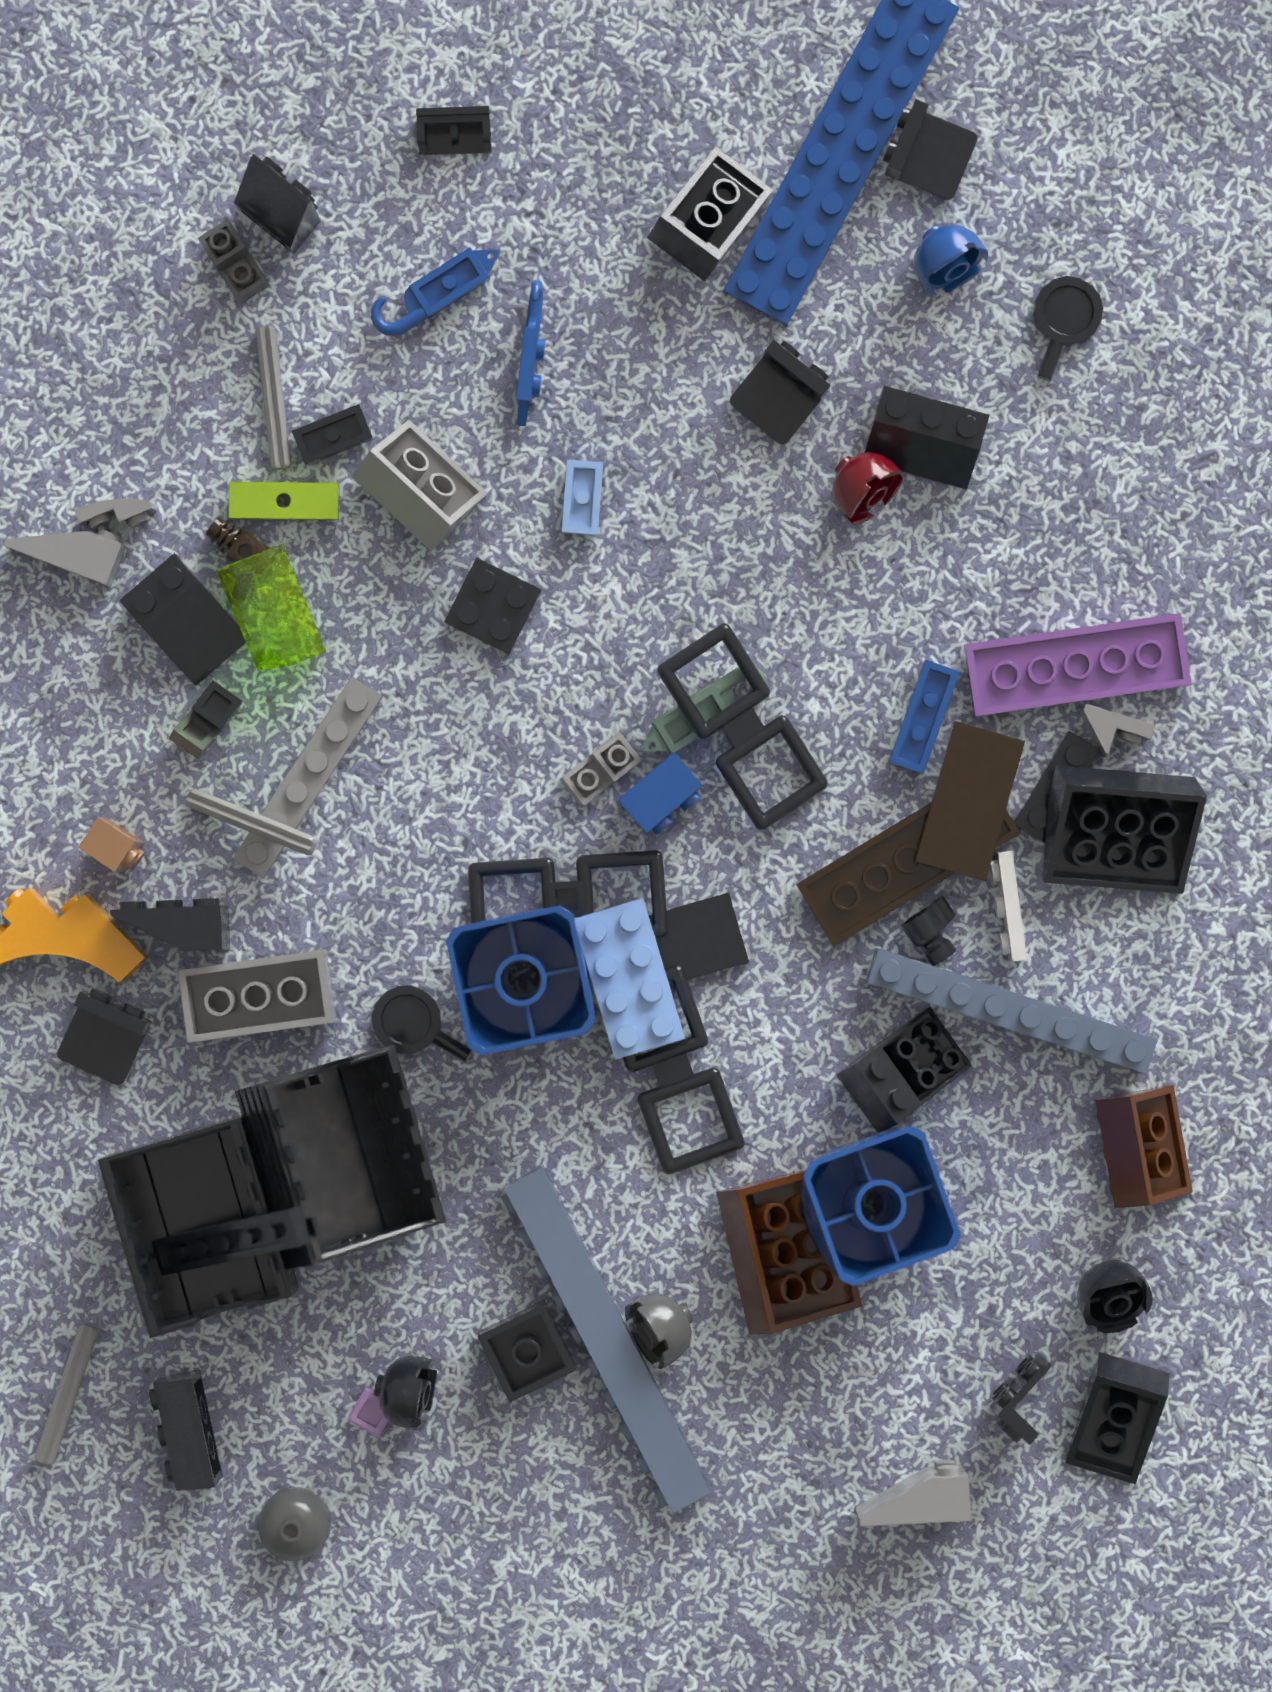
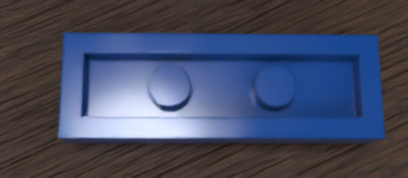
M927 659L924 660L888 763L922 775L924 774L960 671Z

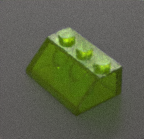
M284 543L216 570L257 671L295 665L326 652L324 639Z

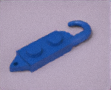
M469 247L409 285L404 295L408 314L394 323H387L380 316L381 307L386 302V297L381 296L374 302L371 308V320L374 327L387 336H398L409 331L427 318L430 319L490 280L489 274L500 254V250H472ZM493 254L494 258L488 259V255Z
M534 280L531 284L526 327H524L516 397L517 404L519 405L517 426H526L528 408L532 406L533 397H540L542 376L535 375L537 361H544L546 344L545 339H539L543 307V285L540 280Z

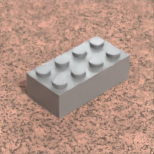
M327 949L177 970L187 1043L334 1023L337 1021Z

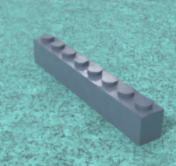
M880 948L875 949L865 980L866 983L1144 1074L1148 1072L1158 1039Z

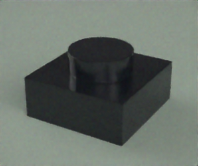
M212 680L191 708V712L221 733L242 705V700Z

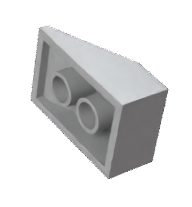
M956 1460L934 1461V1467H925L856 1506L855 1511L859 1525L861 1527L971 1521L969 1476L962 1465H956Z

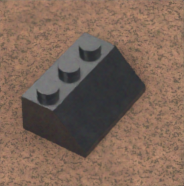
M883 386L864 453L875 452L882 454L904 473L967 490L990 415Z
M200 1369L157 1378L153 1382L154 1388L149 1390L152 1408L154 1411L159 1410L162 1423L157 1425V1433L161 1447L166 1446L169 1460L165 1461L168 1481L174 1482L176 1491L214 1488L223 1477Z

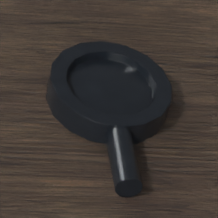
M1072 276L1056 278L1042 288L1035 300L1033 316L1036 327L1044 338L1050 341L1037 375L1041 379L1051 381L1063 346L1083 343L1093 336L1102 321L1103 305L1101 297L1092 284L1081 278Z
M413 985L397 986L386 991L376 1002L372 1013L373 1030L378 1040L384 1046L394 1044L397 1053H416L428 1047L432 1042L465 1062L472 1051L468 1046L439 1030L441 1026L440 1009L435 999L426 990Z

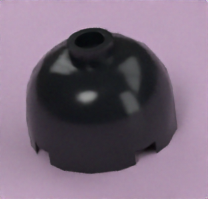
M1109 1260L1096 1264L1086 1271L1079 1283L1077 1300L1083 1319L1089 1327L1090 1325L1095 1326L1098 1332L1118 1333L1138 1323L1136 1317L1143 1310L1147 1315L1152 1306L1153 1295L1147 1280L1133 1265L1120 1260Z
M405 1356L398 1358L390 1364L385 1375H378L374 1395L380 1397V1408L385 1418L403 1428L416 1431L423 1429L427 1420L420 1418L423 1410H431L435 1393L437 1370L430 1369V1367L436 1364V1360L419 1356Z

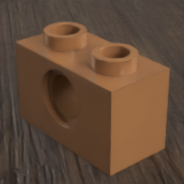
M102 817L96 819L78 846L79 849L112 871L125 873L129 869L133 871L145 854V852L140 850L145 842L112 820Z

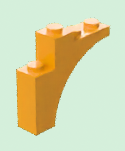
M19 888L4 902L8 907L1 914L11 925L7 927L5 924H2L0 926V966L27 956L41 954L62 955L90 963L109 974L118 983H123L149 958L89 894H84L81 898L77 894L74 895L61 908L64 912L61 917L33 888H27L25 891Z

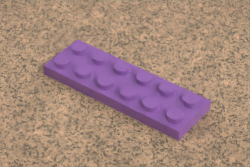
M1181 613L964 645L974 717L1192 685Z

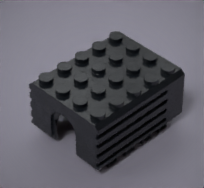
M394 1044L235 1091L270 1212L300 1206L307 1225L310 1243L281 1250L287 1269L313 1266L446 1222L437 1185L432 1175L425 1144L422 1141L415 1110L410 1100L407 1083Z
M242 1115L118 1151L97 1160L149 1338L194 1326L204 1318L227 1310L246 1306L248 1309L292 1297L299 1289L294 1268H286L281 1250L161 1276L151 1241L165 1236L270 1213Z

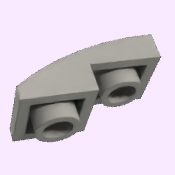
M112 499L74 509L79 523L84 527L90 525L91 529L110 523L112 521L110 516L113 514L116 515L118 522L123 526L129 524L131 528L138 527L151 520L149 515L157 512L155 506L150 501L139 499Z
M619 732L559 780L582 808L638 765L642 759L621 732Z

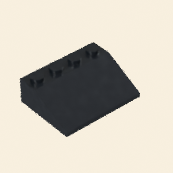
M1056 765L1048 800L1042 878L1044 883L1183 894L1207 799L1206 793L1195 777Z

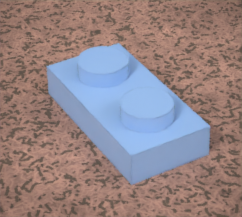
M567 460L562 534L598 536L603 462Z

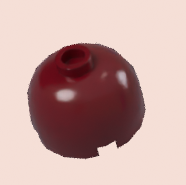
M866 452L860 453L853 458L847 456L835 468L837 474L833 479L831 495L834 504L853 525H859L875 516L869 510L881 500H883L884 505L891 501L903 482L904 477L900 474L903 472L882 454Z

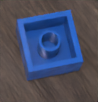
M673 752L618 799V803L646 835L652 830L658 835L674 821L670 817L671 813L678 807H681L685 812L701 798L697 791L703 785Z

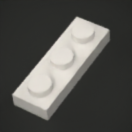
M1013 851L995 853V860L991 861L990 873L992 882H998L1000 896L994 897L997 919L1003 918L1005 933H999L1002 955L1008 954L1009 961L1027 960Z

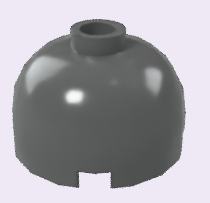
M658 1293L642 1296L625 1307L626 1321L633 1318L638 1332H631L642 1354L652 1365L659 1361L658 1369H663L675 1362L687 1351L691 1343L692 1330L690 1324L693 1323V1317L685 1304L681 1303L679 1305L673 1298Z
M289 1487L277 1491L266 1501L259 1513L258 1531L261 1542L270 1554L281 1560L297 1562L311 1558L322 1549L330 1535L331 1517L328 1506L319 1496L307 1488Z

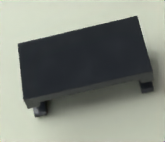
M489 106L416 108L419 155L492 153Z

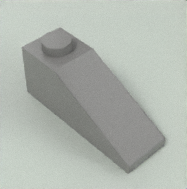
M100 528L98 534L81 531L6 539L4 546L8 549L110 588L126 550L124 545L118 543L120 536Z

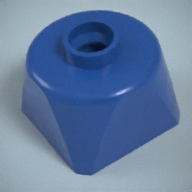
M555 906L511 914L455 927L449 934L446 945L467 1046L479 1055H486L587 1034L595 1022V1013L589 975L574 915L567 909ZM519 961H528L534 964L540 973L538 986L529 993L515 991L508 982L510 968Z
M908 1126L862 1138L834 1148L812 1160L805 1171L802 1185V1206L810 1234L828 1265L837 1277L847 1284L856 1286L954 1250L960 1239L961 1233L926 1135L917 1128ZM873 1189L880 1194L883 1200V1209L877 1218L867 1221L861 1211V1200L867 1190Z

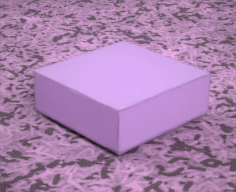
M365 1387L347 1419L378 1438L389 1421L385 1418L380 1408V1397L375 1396L374 1391L368 1387Z

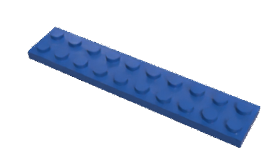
M881 0L726 284L723 293L787 327L895 129L904 107H907L960 7L947 0Z

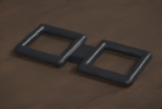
M720 624L658 666V675L696 735L701 739H706L721 729L732 748L718 756L715 763L756 829L761 831L767 829L827 788L828 781L788 717L780 715L764 726L754 711V706L769 697L770 689L728 624ZM722 641L753 690L705 722L674 672ZM781 733L810 779V782L763 813L733 764Z
M658 850L581 855L576 860L577 881L556 882L555 865L551 858L472 863L468 867L471 924L486 920L484 876L541 873L543 908L561 906L571 912L574 918L594 913L591 869L649 865L653 917L651 926L655 938L664 937L668 933L663 855Z
M679 965L668 967L665 969L668 982H673L692 1036L638 1056L637 1054L622 1057L625 1067L629 1072H636L650 1066L653 1067L659 1086L638 1095V1103L662 1170L666 1174H673L742 1149L745 1145V1140L720 1071L712 1067L694 1074L687 1053L705 1047L708 1044V1037L684 969ZM709 1084L728 1138L673 1158L654 1103Z

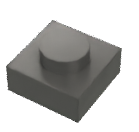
M190 711L173 729L169 739L199 759L214 743L220 732Z

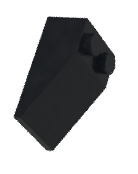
M715 146L659 217L647 239L703 281H706L770 196L773 189Z
M175 553L119 600L195 686L250 640L249 636Z
M1099 1352L1087 1386L1065 1463L1136 1484L1168 1398L1170 1373Z

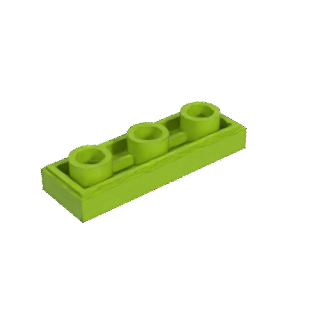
M229 482V519L339 521V483ZM289 496L291 499L289 506L285 508L279 507V498Z

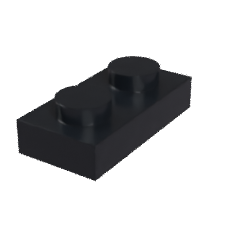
M359 404L292 431L306 466L373 440Z

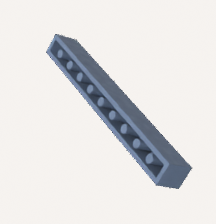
M544 1165L504 1186L506 1194L501 1196L502 1201L511 1216L517 1213L523 1225L518 1231L526 1247L534 1246L540 1259L536 1260L535 1264L544 1281L550 1278L557 1291L552 1293V1297L561 1313L568 1311L573 1321V1324L568 1327L577 1345L585 1344L590 1354L585 1360L593 1376L596 1378L601 1375L607 1389L603 1390L602 1393L611 1410L619 1409L624 1421L619 1423L620 1428L628 1443L635 1440L641 1452L636 1455V1458L645 1475L652 1473L658 1485L653 1488V1491L661 1507L664 1508L668 1505L674 1514L712 1494L711 1487Z

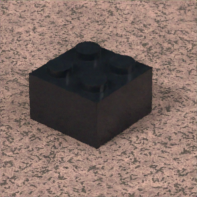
M545 1299L478 1333L477 1337L509 1403L576 1371V1363Z

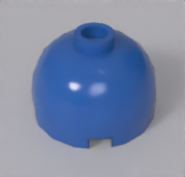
M961 225L934 226L924 233L923 240L919 243L914 255V266L916 275L927 293L932 296L937 295L934 290L941 288L946 293H949L970 281L981 271L977 264L981 261L982 257L987 262L989 258L988 250L974 232Z

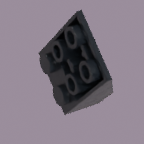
M253 154L249 159L234 204L241 213L292 254H295L321 221L316 211L318 206L314 203L315 199L311 196L312 192L296 179L292 183L286 180L287 177L282 173L283 169L267 156L261 160Z
M219 898L193 899V906L183 907V900L156 901V908H147V901L119 902L120 909L110 910V916L184 951L230 949L229 905H219Z
M928 1007L859 1056L836 1075L879 1134L898 1125L970 1068L972 1064L932 1008Z

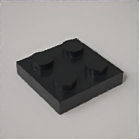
M476 557L444 623L510 655L542 589Z

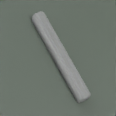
M262 326L256 329L270 463L274 470L290 468L291 459L277 336L273 326Z
M192 789L186 799V805L196 811L307 856L312 855L317 846L318 840L312 835L198 789Z
M82 1324L78 1328L35 1454V1460L40 1463L52 1465L55 1462L99 1333L98 1329L91 1325Z

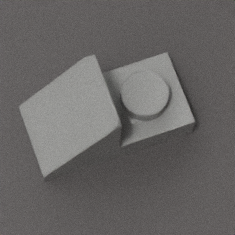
M1089 704L1082 705L1079 712L1096 746L1100 749L1103 758L1109 754L1116 731L1120 732L1119 739L1140 745L1142 739L1146 741L1152 739L1156 726Z

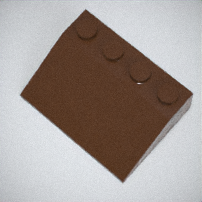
M806 1170L754 1181L716 1192L749 1334H773L862 1307L858 1285L852 1286L837 1277L818 1250L810 1234L802 1206V1185Z

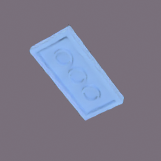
M641 898L575 918L583 954L615 1060L685 1039L644 899Z

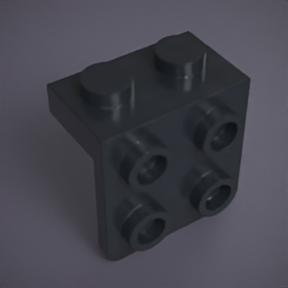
M915 99L912 109L904 107L896 126L902 129L898 142L890 141L882 160L889 163L885 175L944 200H951L957 191L978 137L973 131L927 113L929 104Z
M773 340L764 351L762 359L730 398V404L774 441L784 445L792 438L829 392L831 385L826 381L829 376L818 366L811 364L808 367L798 359L800 353L786 341H783L780 345L777 341Z
M92 988L90 992L81 991L74 1003V1006L78 1008L58 1049L57 1056L66 1063L110 1083L120 1085L126 1080L152 1020L143 1017L145 1011L136 1006L125 1003L124 1007L110 1002L112 996L95 988Z
M1039 1353L1034 1358L1028 1355L1017 1366L1015 1370L1018 1373L1017 1377L1009 1385L1003 1382L991 1395L993 1402L989 1407L1001 1418L997 1424L1016 1443L1023 1439L1031 1445L1040 1435L1013 1409L1052 1366Z

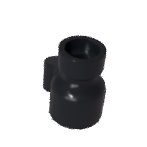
M944 896L933 901L929 906L917 912L901 925V928L914 946L925 948V956L932 966L943 962L956 951L952 942L942 936L944 928L955 916V912Z

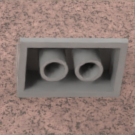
M407 420L372 448L351 476L430 551L445 540L488 494L410 420Z

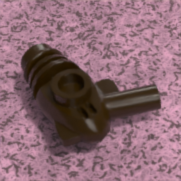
M218 517L208 528L206 535L211 538L212 543L218 539L216 546L217 548L221 547L220 552L222 554L228 551L226 558L232 562L229 571L231 574L239 577L232 596L246 600L255 574H266L271 571V559L275 551L261 544L247 531L241 534L242 529L239 527L235 529V525H230L227 528L228 521H223Z

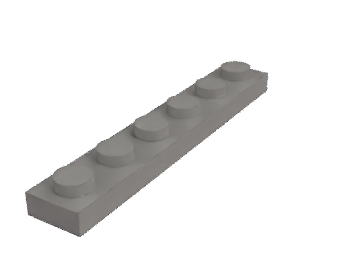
M351 676L261 815L297 829L383 696ZM249 832L232 859L261 878H265L285 846Z

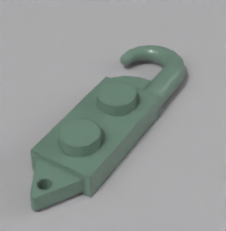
M739 667L690 696L705 722L736 702L732 688L746 679ZM757 668V670H758L759 673L761 674L762 678L764 679V681H765L766 684L768 685L766 676L763 674V672H762L760 669ZM678 705L650 722L652 728L641 747V751H668V753L672 754L698 738ZM650 742L653 743L651 748L648 747Z

